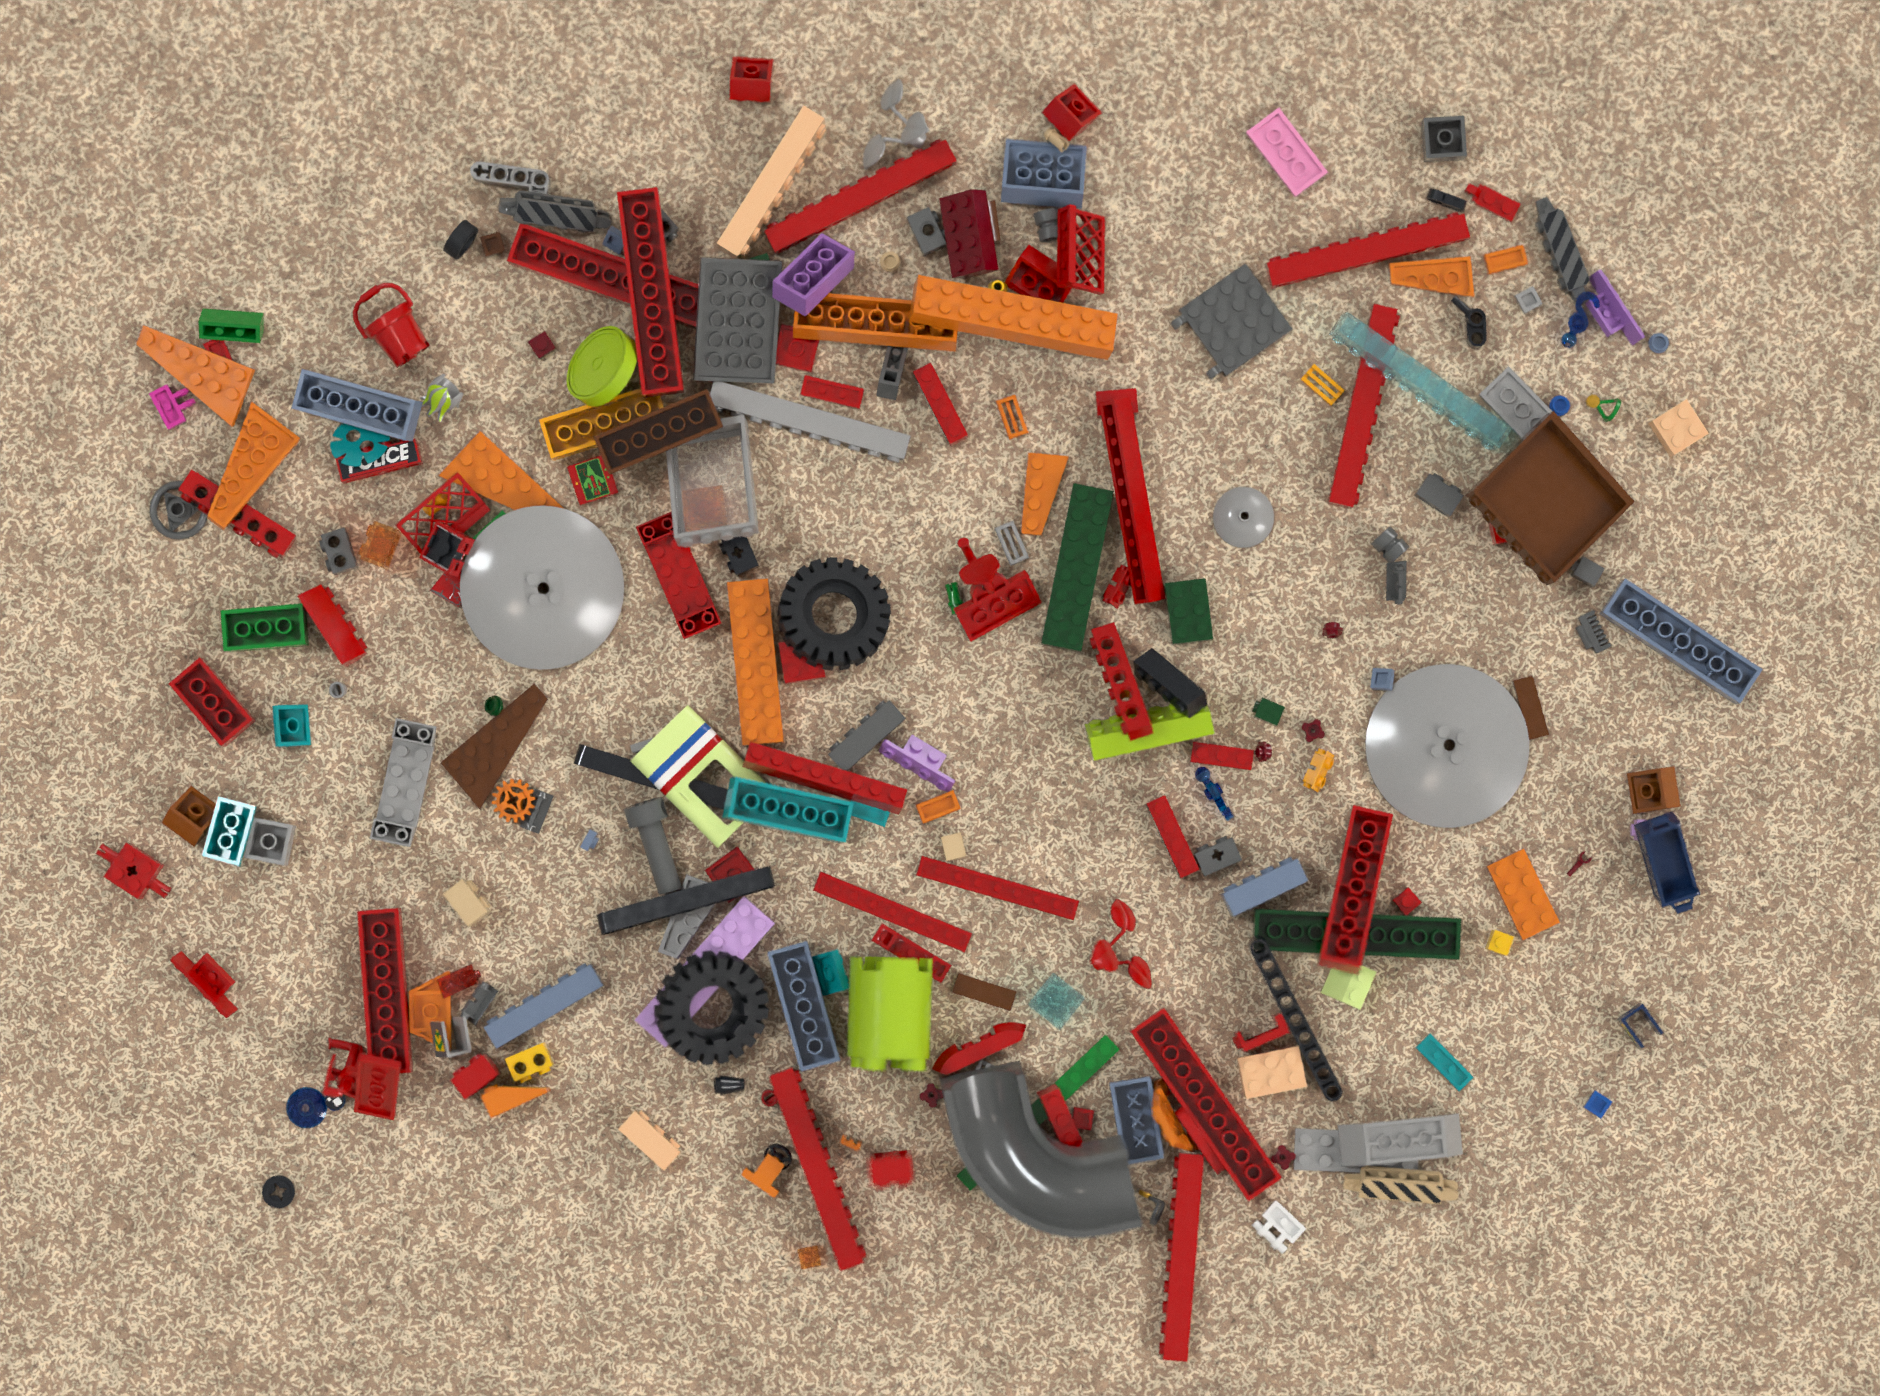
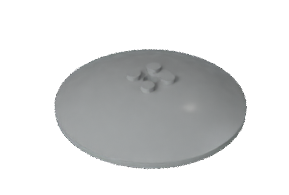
M530 506L511 511L493 521L478 535L464 560L465 563L460 577V598L463 612L470 628L479 641L493 654L520 667L540 670L554 669L582 660L606 640L621 612L624 597V578L614 547L597 526L585 517L567 509L554 506ZM542 582L549 585V591L546 594L538 592L537 587Z

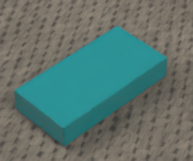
M850 801L854 802L851 816L883 827L886 826L890 814L889 811Z

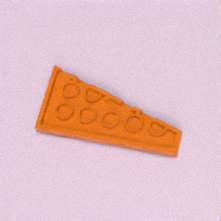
M481 431L438 475L448 480L458 472L477 494L513 510L530 506L563 508ZM458 478L453 481V483L462 486Z

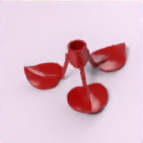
M1115 899L1111 905L1110 913L1114 923L1119 928H1122L1121 932L1110 943L1105 939L1097 941L1092 951L1090 964L1098 971L1104 969L1108 972H1114L1118 969V965L1126 964L1129 966L1128 974L1132 980L1145 989H1151V972L1145 960L1139 956H1134L1131 958V961H1118L1112 949V946L1126 930L1132 932L1136 927L1135 916L1130 907L1120 899Z

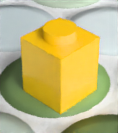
M1492 930L1485 949L1508 956L1514 936Z

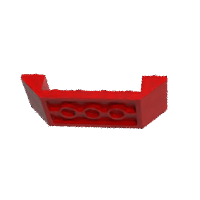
M672 511L636 526L683 639L722 624L690 548L678 547L674 539Z

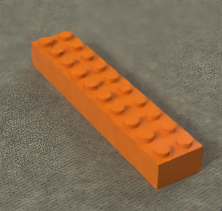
M918 275L913 287L909 322L1108 360L1114 349L1118 314Z

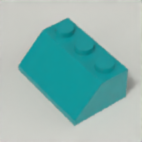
M218 796L202 856L240 866L257 807Z

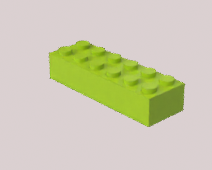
M1171 703L1169 706L1164 707L1153 706L1147 710L1153 734L1133 741L1129 740L1127 734L1123 735L1120 723H1123L1121 717L1117 718L1116 715H1113L1109 719L1102 721L1100 719L1092 720L1085 724V729L1094 761L1215 734L1209 707L1207 705L1188 718L1183 713H1178ZM1130 715L1129 718H1134L1137 715Z

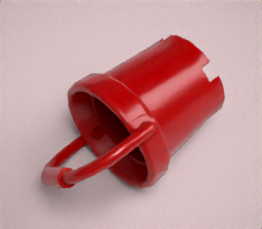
M382 283L378 286H373L360 296L353 309V321L363 338L374 339L396 368L415 358L420 351H425L430 344L412 315L414 303L408 294L399 285ZM383 288H393L404 297L405 302L392 308L363 329L358 320V310L363 302H367Z

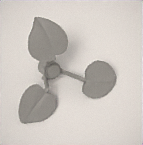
M900 79L894 81L884 92L881 98V108L885 111L891 108L906 124V127L902 132L901 139L882 138L880 134H877L868 142L863 154V165L866 170L882 157L886 147L885 142H897L904 145L910 143L920 148L926 141V133L930 131L921 112L914 113L907 121L896 110L895 105L900 102L903 95V84Z

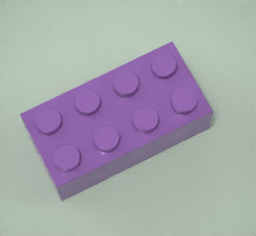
M821 233L773 280L772 298L806 316L854 269L855 252Z

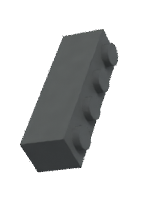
M890 700L880 702L875 707L877 711L872 716L867 714L859 721L862 725L856 730L851 728L844 735L846 739L843 742L839 743L837 741L829 748L831 752L828 755L840 769L848 771L906 719Z

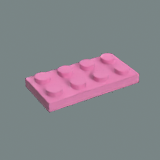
M1280 108L1273 111L1246 132L1294 197L1328 173Z

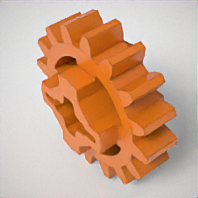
M512 778L510 779V784L502 781L503 787H496L499 791L498 794H492L496 797V800L491 803L497 805L494 812L500 811L499 818L502 819L506 816V822H510L512 818L514 823H518V818L525 821L526 814L532 815L531 811H529L530 808H535L532 801H536L537 798L531 796L535 791L533 789L528 790L529 783L522 785L521 779L515 783V780ZM512 787L521 788L523 792L515 793ZM505 792V799L503 802H501V797ZM511 795L519 799L516 801L517 807L514 804H510L512 801ZM527 799V805L525 809H523V803ZM511 808L516 814H509L505 810Z

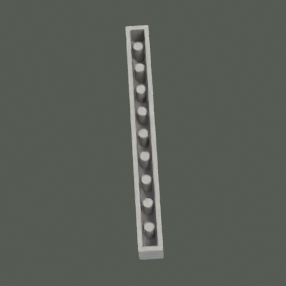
M720 381L713 382L710 392L717 412L722 413L723 410L731 412V416L744 415L750 417V421L762 424V421L770 423V427L781 430L782 427L790 429V433L801 435L802 432L807 433L809 438L818 441L821 438L828 439V443L835 446H840L841 443L849 445L848 449L860 452V449L868 451V455L879 458L880 455L888 457L887 460L899 463L900 460L904 461L911 436Z

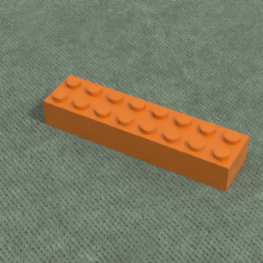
M828 293L806 316L795 311L793 323V338L956 352L958 331L909 322L912 300Z
M766 578L727 582L742 746H749L750 742L760 745L784 743L769 580Z

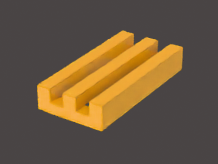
M1315 364L1300 379L1330 406L1345 391ZM1315 371L1316 373H1318L1331 386H1333L1338 391V393L1336 394L1333 390H1331L1312 372ZM1307 377H1311L1333 398L1329 399L1323 392H1321L1315 385H1313L1307 379Z

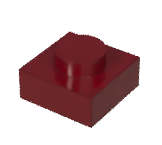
M545 331L528 341L539 359L556 349Z

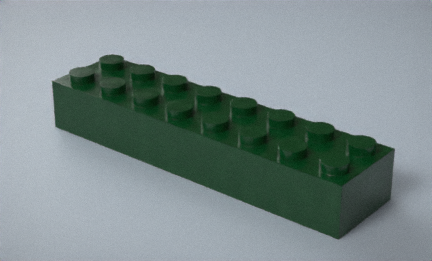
M1073 483L1041 645L1078 653L1082 651L1114 491Z

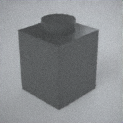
M1583 556L1570 569L1573 571L1572 577L1592 588L1596 585L1605 568Z

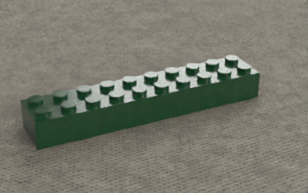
M1254 909L1253 936L1264 937L1271 951L1320 953L1329 912ZM1372 914L1364 955L1460 960L1461 918ZM1257 942L1254 944L1253 949L1261 950L1264 944Z

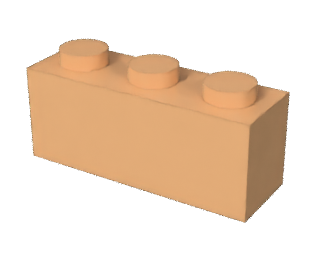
M635 1110L618 1130L664 1171L682 1152L679 1149L681 1145L673 1138L667 1139L663 1135L665 1131L657 1124L653 1126L648 1121L650 1117L645 1112Z

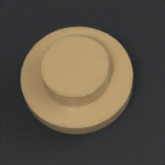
M886 252L880 258V266L886 272H894L900 266V258L894 252Z

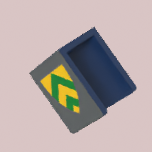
M1638 1003L1617 1018V1020L1636 1047L1642 1049L1644 1048L1643 1044L1628 1025L1626 1019L1640 1010L1657 1035H1662L1663 1031L1646 1007Z

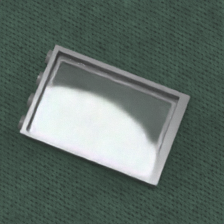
M744 415L721 418L723 428L666 451L674 539L678 547H690L698 543L709 544L716 540H731L734 537L740 536L751 537L753 534L759 533L748 423Z

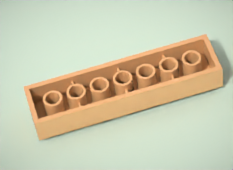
M806 106L802 107L718 240L717 246L720 251L735 259L747 258L751 251L750 245L752 241L757 242L762 233L760 231L763 224L767 225L773 216L771 214L773 208H778L781 204L783 192L785 190L789 191L793 185V176L795 173L799 174L805 165L803 163L805 157H810L815 150V141L817 138L821 140L827 130L825 129V118Z

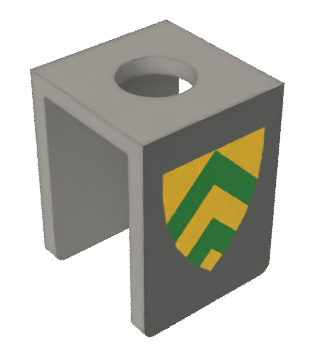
M451 1017L457 1049L450 1051L444 1021L430 1022L436 1057L448 1058L472 1052L466 1017Z

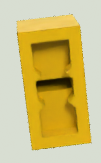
M545 1042L505 1058L514 1082L519 1080L520 1083L532 1079L531 1074L536 1072L542 1075L551 1071L550 1066L554 1065ZM537 1054H542L545 1057V1063L542 1066L537 1065L534 1061ZM518 1062H523L526 1065V1071L523 1074L516 1071L515 1067Z

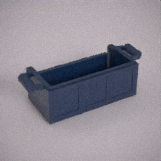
M1671 811L1634 824V829L1654 898L1662 908L1671 905L1676 914H1680L1693 909L1694 897L1700 895V890L1697 887L1687 846L1680 827L1681 822ZM1688 899L1690 900L1689 902H1686V903H1684V904L1675 906L1676 903H1679V902H1682V901H1685V900H1688Z

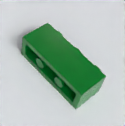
M203 308L198 321L199 339L261 343L264 333V313Z

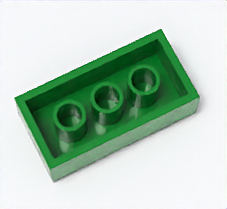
M302 603L220 610L224 652L309 646L307 614Z

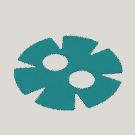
M342 423L332 435L342 440L330 442V449L335 458L347 453L341 461L342 464L361 466L362 456L370 464L384 454L388 447L378 442L389 441L390 436ZM351 430H357L360 432V438L357 441L350 442L346 439L347 433ZM362 442H373V449L370 452H362L360 450Z

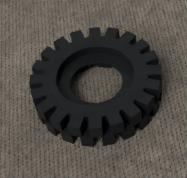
M827 557L826 562L823 563L818 559L811 561L809 567L802 566L796 571L795 576H791L786 583L778 606L779 630L784 633L783 640L787 647L792 645L794 648L792 653L799 659L803 656L806 657L807 664L816 667L817 663L823 665L822 669L832 671L834 666H839V670L850 669L851 664L858 666L864 663L868 656L871 658L877 652L879 645L882 644L890 623L891 606L887 604L889 596L885 588H880L881 581L875 574L870 577L868 575L869 569L862 564L857 568L853 566L854 561L845 558L843 563L838 562L837 557ZM826 593H840L853 602L857 616L854 625L848 631L841 634H830L824 632L815 624L812 617V607L815 601Z
M703 951L702 957H698L696 954L686 957L688 963L683 965L681 962H678L672 968L675 971L674 975L666 974L661 983L665 986L664 989H658L655 999L659 1002V1005H654V1015L658 1019L656 1021L658 1030L676 1053L693 1063H697L699 1060L703 1065H713V1060H716L719 1064L729 1062V1055L738 1058L744 1054L742 1047L747 1045L751 1048L757 1040L753 1037L754 1034L758 1033L761 1035L765 1025L762 1019H768L769 1012L765 1003L769 1002L768 994L763 989L765 985L748 964L735 955L732 957L727 952L719 951L718 955H716L713 951ZM710 986H718L730 994L733 1003L732 1012L729 1018L716 1028L706 1029L699 1027L690 1016L691 1001L700 990Z

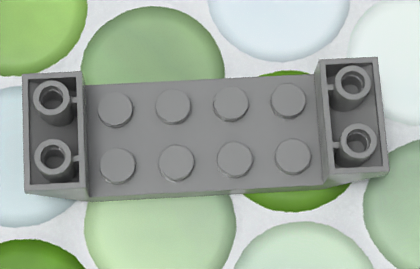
M396 718L392 734L393 744L378 813L373 821L370 839L411 847L419 821L434 752L436 726Z
M1459 1113L1338 1125L1342 1167L1463 1155Z

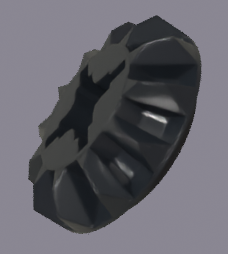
M282 1175L269 1178L262 1188L264 1201L273 1208L279 1209L288 1206L295 1196L294 1184L289 1178ZM276 1185L280 1189H287L282 1193V1200L278 1195L271 1196L276 1191Z

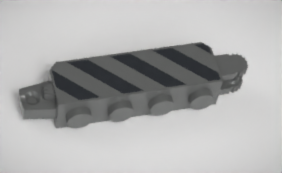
M521 190L515 193V198H500L499 213L513 216V220L520 224L533 223L541 227L555 226L562 230L569 228L576 229L579 232H594V228L607 229L611 225L609 213L605 210L596 209V205L592 200Z
M1548 197L1539 199L1535 202L1538 213L1535 226L1539 234L1542 233L1545 240L1542 241L1545 252H1549L1552 258L1550 260L1551 268L1554 272L1557 271L1558 286L1561 291H1565V294L1570 293L1576 306L1582 305L1588 298L1584 287L1588 284L1590 278L1565 214L1560 209H1554Z

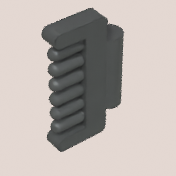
M1592 610L1578 617L1581 625L1576 627V630L1586 650L1592 647L1597 654L1610 648L1611 643H1607V638L1604 639L1606 634H1602L1604 633V630L1601 629L1602 626H1595L1599 624V621L1596 620L1597 616L1587 619L1595 614V611Z

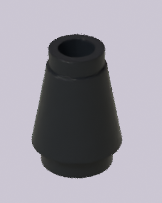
M723 1075L714 1077L715 1094H720L721 1096L744 1091V1078Z

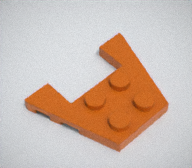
M1160 1078L1154 1083L1152 1116L1155 1122L1161 1125L1163 1129L1162 1135L1166 1142H1170L1173 1147L1194 1152L1199 1148L1190 1135L1185 1133L1180 1121L1174 1114V1110L1167 1099L1171 1093L1164 1080Z

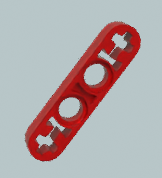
M1181 1107L1176 1110L1174 1114L1215 1173L1218 1175L1225 1170L1224 1166L1185 1109Z

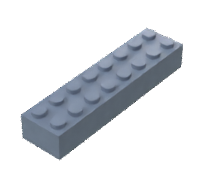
M1626 578L1621 580L1599 613L1735 705L1742 702L1763 670Z

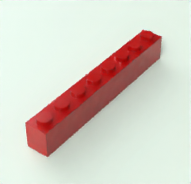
M754 742L749 743L742 765L743 768L898 815L903 808L908 790Z

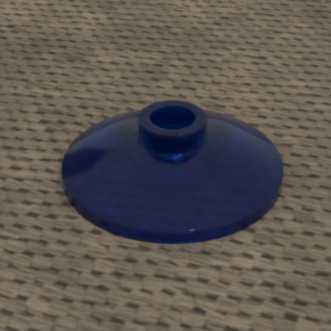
M303 1087L294 1091L286 1104V1112L290 1121L301 1128H312L319 1125L327 1114L326 1099L323 1094L311 1087ZM304 1104L309 1106L308 1112L302 1110Z

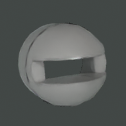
M334 682L330 685L329 693L332 697L342 698L346 695L347 687L344 683ZM337 685L340 686L342 694H340V690Z

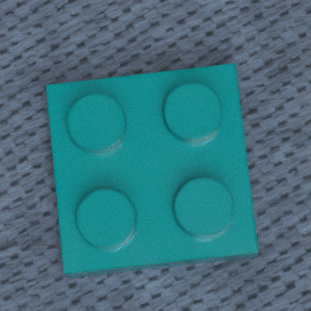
M839 949L812 956L823 996L849 989V978L845 973L843 958Z

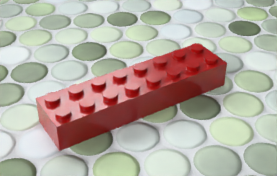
M1356 805L1352 807L1318 966L1359 974L1393 814Z
M401 908L357 911L367 1055L400 1061V1074L413 1072Z

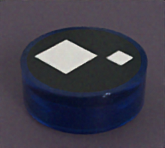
M345 1095L340 1097L325 1096V1105L328 1109L337 1111L345 1106Z

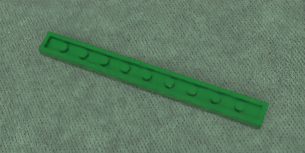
M1106 1034L1054 1083L1060 1089L1064 1101L1120 1050ZM1038 1098L1031 1104V1109L1035 1119L1041 1125L1047 1119V1115ZM966 1167L956 1175L970 1191L977 1185Z

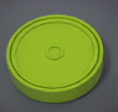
M615 326L599 328L587 336L575 351L568 367L566 381L570 394L592 407L604 405L615 398L628 383L636 365L637 351L634 339Z

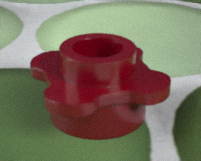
M1337 622L1324 624L1322 636H1327L1330 639L1338 638L1342 635L1341 631H1343V628Z
M1315 719L1311 723H1303L1302 730L1305 731V740L1307 742L1324 737L1325 733L1320 726V720Z
M1265 741L1258 742V746L1255 749L1259 762H1262V760L1266 762L1272 756L1271 745Z
M933 1083L927 1084V1089L920 1093V1099L929 1103L931 1108L936 1107L938 1100L943 1098L942 1090L935 1088Z
M1280 1145L1277 1153L1272 1155L1271 1161L1279 1164L1281 1169L1287 1170L1290 1162L1296 1158L1294 1152L1287 1150L1284 1145Z

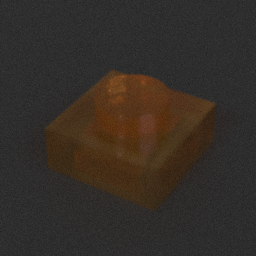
M818 1245L797 1249L801 1270L822 1265Z

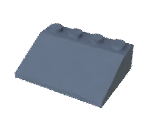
M1006 139L1001 202L1065 207L1071 204L1075 205L1076 209H1082L1087 146L1069 144L1066 150L1060 152L1057 147L1048 142Z

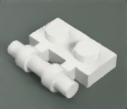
M1276 1200L1262 1214L1267 1222L1263 1225L1260 1221L1256 1220L1252 1225L1260 1237H1265L1271 1243L1270 1246L1282 1254L1287 1250V1247L1282 1242L1287 1238L1293 1244L1306 1230ZM1272 1226L1281 1233L1278 1237L1269 1231Z

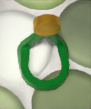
M1589 395L1586 398V404L1590 408L1596 407L1603 420L1610 422L1617 414L1621 406V400L1616 398L1600 401L1597 395ZM1616 403L1609 416L1604 414L1599 404Z

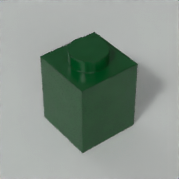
M1262 697L1260 701L1256 700L1252 712L1255 713L1253 717L1276 727L1285 707Z

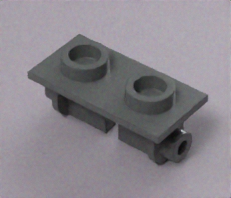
M1407 561L1386 563V601L1394 600L1395 604L1401 605L1406 599Z
M534 789L535 792L532 794V797H536L537 800L532 801V804L535 805V808H530L529 811H531L532 815L526 814V820H522L520 827L539 834L554 796Z
M487 982L479 983L471 995L475 998L474 1002L469 999L463 1009H461L462 1013L460 1016L466 1017V1020H469L476 1026L498 991Z

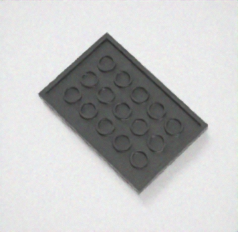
M700 257L693 380L775 384L780 302L772 298L773 280L782 272V261Z

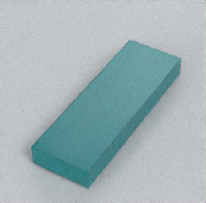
M1431 1033L1415 1047L1459 1092L1474 1078Z

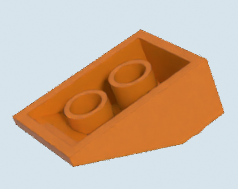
M495 1084L484 1089L485 1094L481 1095V1098L490 1118H493L551 1090L550 1087L504 1085L498 1087Z

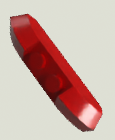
M1005 1022L992 1026L996 1033L994 1035L991 1032L979 1037L981 1041L974 1044L972 1041L961 1045L962 1050L959 1051L955 1044L947 1048L937 1058L932 1070L948 1075L1022 1040L1027 1025L1017 1022Z

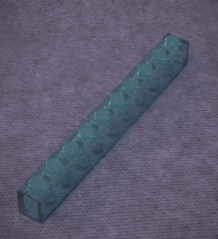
M1349 312L1342 313L1329 334L1333 336L1332 340L1339 345L1344 344L1350 348L1349 352L1356 357L1361 356L1364 358L1368 366L1380 369L1385 378L1397 381L1401 389L1414 393L1418 401L1431 405L1435 413L1448 417V421L1456 427L1461 426L1465 429V434L1474 439L1475 437L1482 441L1481 445L1489 450L1499 449L1512 430V427Z

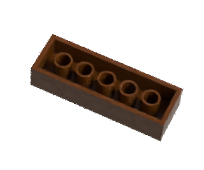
M705 389L593 436L607 471L611 475L723 428V424L708 389Z

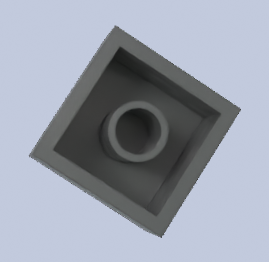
M1464 115L1423 118L1421 121L1424 163L1465 160L1467 157Z

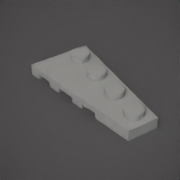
M686 875L681 890L708 882ZM715 904L671 916L658 952L679 959Z

